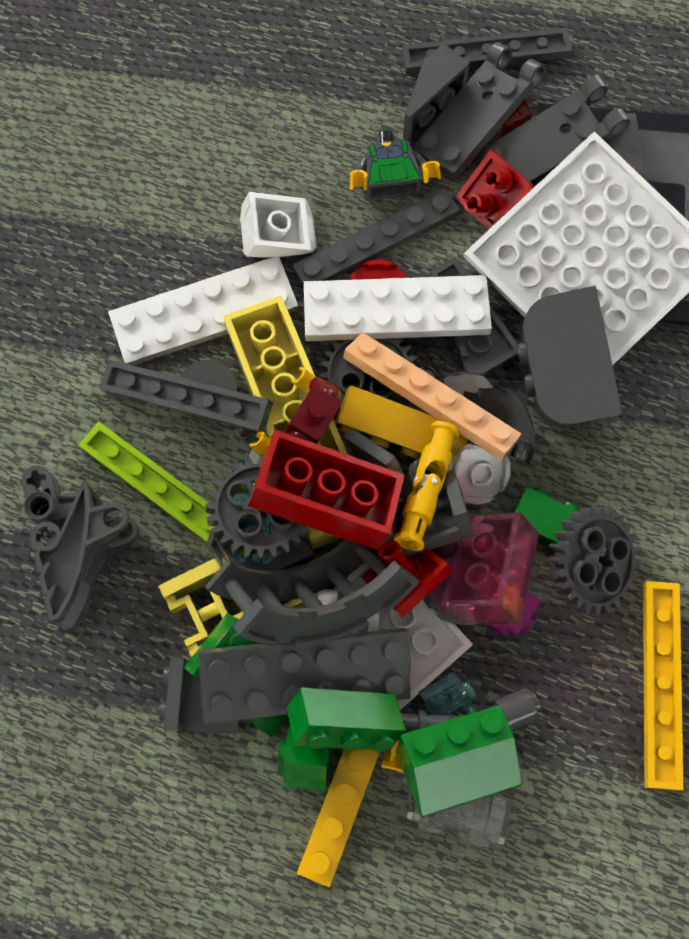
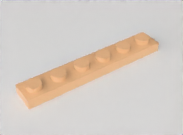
M364 332L344 351L343 358L439 421L454 424L462 436L501 461L518 442L522 434Z

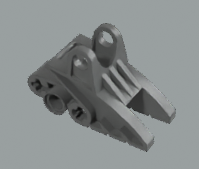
M40 465L32 466L22 476V487L25 496L24 511L37 524L31 533L32 549L35 552L34 557L37 571L40 574L39 579L42 593L46 597L44 602L49 622L52 624L62 622L63 630L68 632L77 629L84 616L96 585L98 573L107 557L133 544L138 538L139 527L129 517L127 510L120 504L108 503L103 505L102 500L87 482H82L78 492L62 494L57 479L49 470ZM74 501L72 505H64V502ZM117 510L122 513V516L105 518L111 511ZM128 524L132 525L133 531L128 538L119 539L116 537L127 528ZM44 532L53 535L47 544L40 541L41 537H45L43 535Z

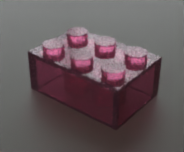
M521 512L470 516L475 536L456 541L450 564L453 572L447 577L440 607L460 625H521L539 532Z

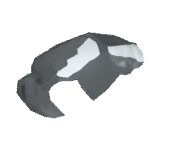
M412 363L522 433L518 442L511 449L510 456L521 458L529 464L536 450L535 430L527 406L512 388L506 387L510 390L509 394H507L504 390L495 387L484 376L477 373L452 372L438 375L436 370L429 365L421 367L417 363Z

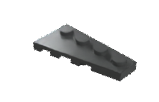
M454 257L431 270L429 277L469 275L457 258ZM490 304L492 327L490 335L452 336L464 371L477 373L484 377L519 357L518 343Z

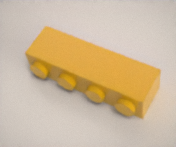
M351 385L347 389L335 423L342 425L340 431L344 433L354 429L359 433L362 432L372 436L371 441L379 446L388 448L391 443L402 447L401 454L418 459L419 455L422 454L423 448L429 444L432 435L430 430L431 424L439 420L429 414ZM461 434L453 442L450 451L452 459L461 448L467 445L468 439Z

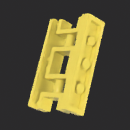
M215 558L158 586L163 598L167 601L170 611L174 614L188 608L198 629V634L184 640L191 658L200 648L199 644L203 643L209 636L203 622L221 614L223 619L228 613L221 597L212 592L210 593L214 602L197 610L189 593L207 585L220 570V566ZM300 598L283 604L284 608H307ZM240 612L234 615V617L240 619L244 613Z

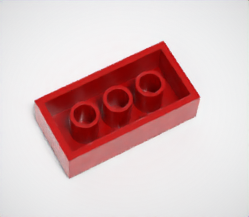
M274 429L266 447L248 506L379 550L391 534L404 474Z

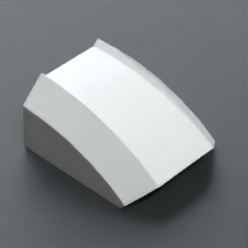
M248 192L242 204L240 215L243 253L247 257H286L306 254L315 250L317 245L314 220L305 198Z

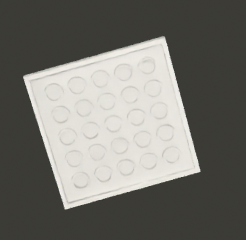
M595 131L478 239L463 256L481 275L487 277V281L524 318L530 307L543 297L596 285L612 365L689 293V221Z

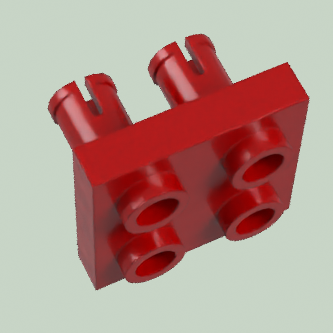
M490 150L455 196V199L464 206L467 212L472 213L483 225L490 229L535 186L495 150Z

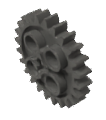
M392 338L374 339L410 363H417V356H409L411 346L401 347L403 338H397L394 341ZM341 340V344L332 341L331 349L333 352L324 351V359L326 361L320 362V370L323 373L319 374V378L330 381L338 386L340 389L338 400L343 402L347 389L343 387L346 383L354 382L362 390L365 387V376L367 373L343 358L345 349L354 340ZM371 377L370 393L376 394L374 391L377 388H385L389 393L381 397L408 407L409 402L407 399Z
M260 455L258 464H253L249 457H246V466L241 467L236 461L233 462L234 472L231 473L223 469L222 477L224 481L214 479L213 484L217 491H208L207 493L208 500L212 502L206 504V513L212 514L207 517L208 526H215L212 529L213 538L222 537L220 541L222 549L232 545L231 553L233 557L240 551H244L246 562L250 560L252 554H257L259 563H263L265 554H269L275 562L277 561V552L280 550L288 557L290 556L289 545L291 544L299 549L301 547L299 536L308 538L310 530L305 525L293 521L280 525L273 520L277 516L266 512L267 524L271 531L270 535H266L262 525L260 510L248 506L253 491L251 484L256 482L263 455ZM238 493H244L249 496L243 502H237L232 499ZM247 523L258 527L252 533H245L240 530Z
M604 507L580 508V512L570 513L571 520L561 521L564 531L554 532L559 541L558 544L551 543L549 545L556 552L555 556L547 558V561L555 563V568L551 569L548 575L557 577L552 584V588L561 589L558 598L567 600L566 606L568 608H574L578 613L599 616L600 613L610 614L611 608H620L619 600L628 601L627 589L635 590L631 579L632 577H639L640 574L634 570V566L642 562L639 559H635V554L641 550V547L633 546V542L638 536L637 534H628L632 524L623 523L624 515L615 514L614 509H604Z

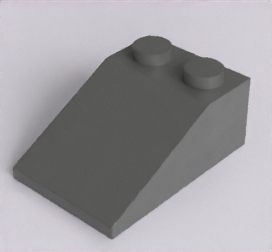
M444 43L435 51L432 50L425 56L405 112L403 140L408 141L411 147L467 83L469 62Z

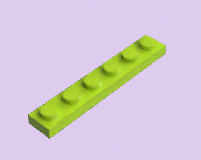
M98 421L78 446L207 543L211 529L215 527L208 526L207 517L212 515L206 513V504L208 502Z

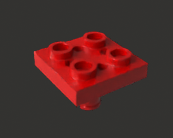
M396 541L387 542L380 549L381 559L387 566L394 560L420 581L401 602L392 608L402 618L453 572L448 563L431 550L406 557L401 546ZM370 568L361 578L367 585L378 575Z

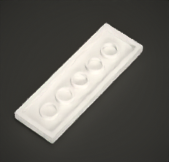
M272 257L108 311L124 362L134 366L226 335L228 332L223 316L275 297L282 296L289 313L298 311L299 308L280 257Z
M485 275L304 281L305 341L355 340L363 332L373 339L490 335L491 333L487 277Z

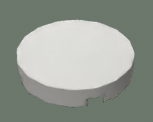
M473 442L457 452L449 467V470L454 469L465 502L476 505L489 503L495 499L494 496L499 491L502 493L507 487L511 476V463L508 456H505L501 461Z

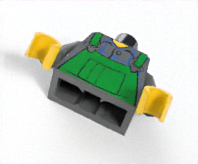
M382 131L377 134V143L368 145L367 155L360 157L356 167L350 172L349 189L353 190L354 187H363V190H366V201L421 194L422 177L424 183H428L432 177L438 178V180L441 179L440 164L436 161L427 162L416 150L411 149L408 141H394V135L391 131Z

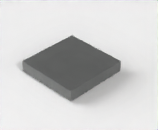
M350 429L343 436L355 458L404 474L393 454L359 432ZM404 474L399 498L406 502L413 489Z

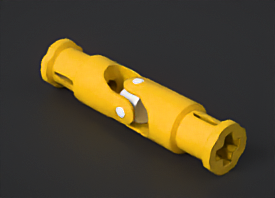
M435 421L431 424L430 430L432 435L429 444L423 448L413 481V490L409 494L402 512L404 520L400 532L394 536V541L406 550L421 551L424 548L425 544L422 539L426 527L431 524L436 510L438 494L442 489L452 459L450 451L453 442L460 434L458 428L449 422ZM427 469V470H428L429 472H431L432 474H424V473H425V470Z

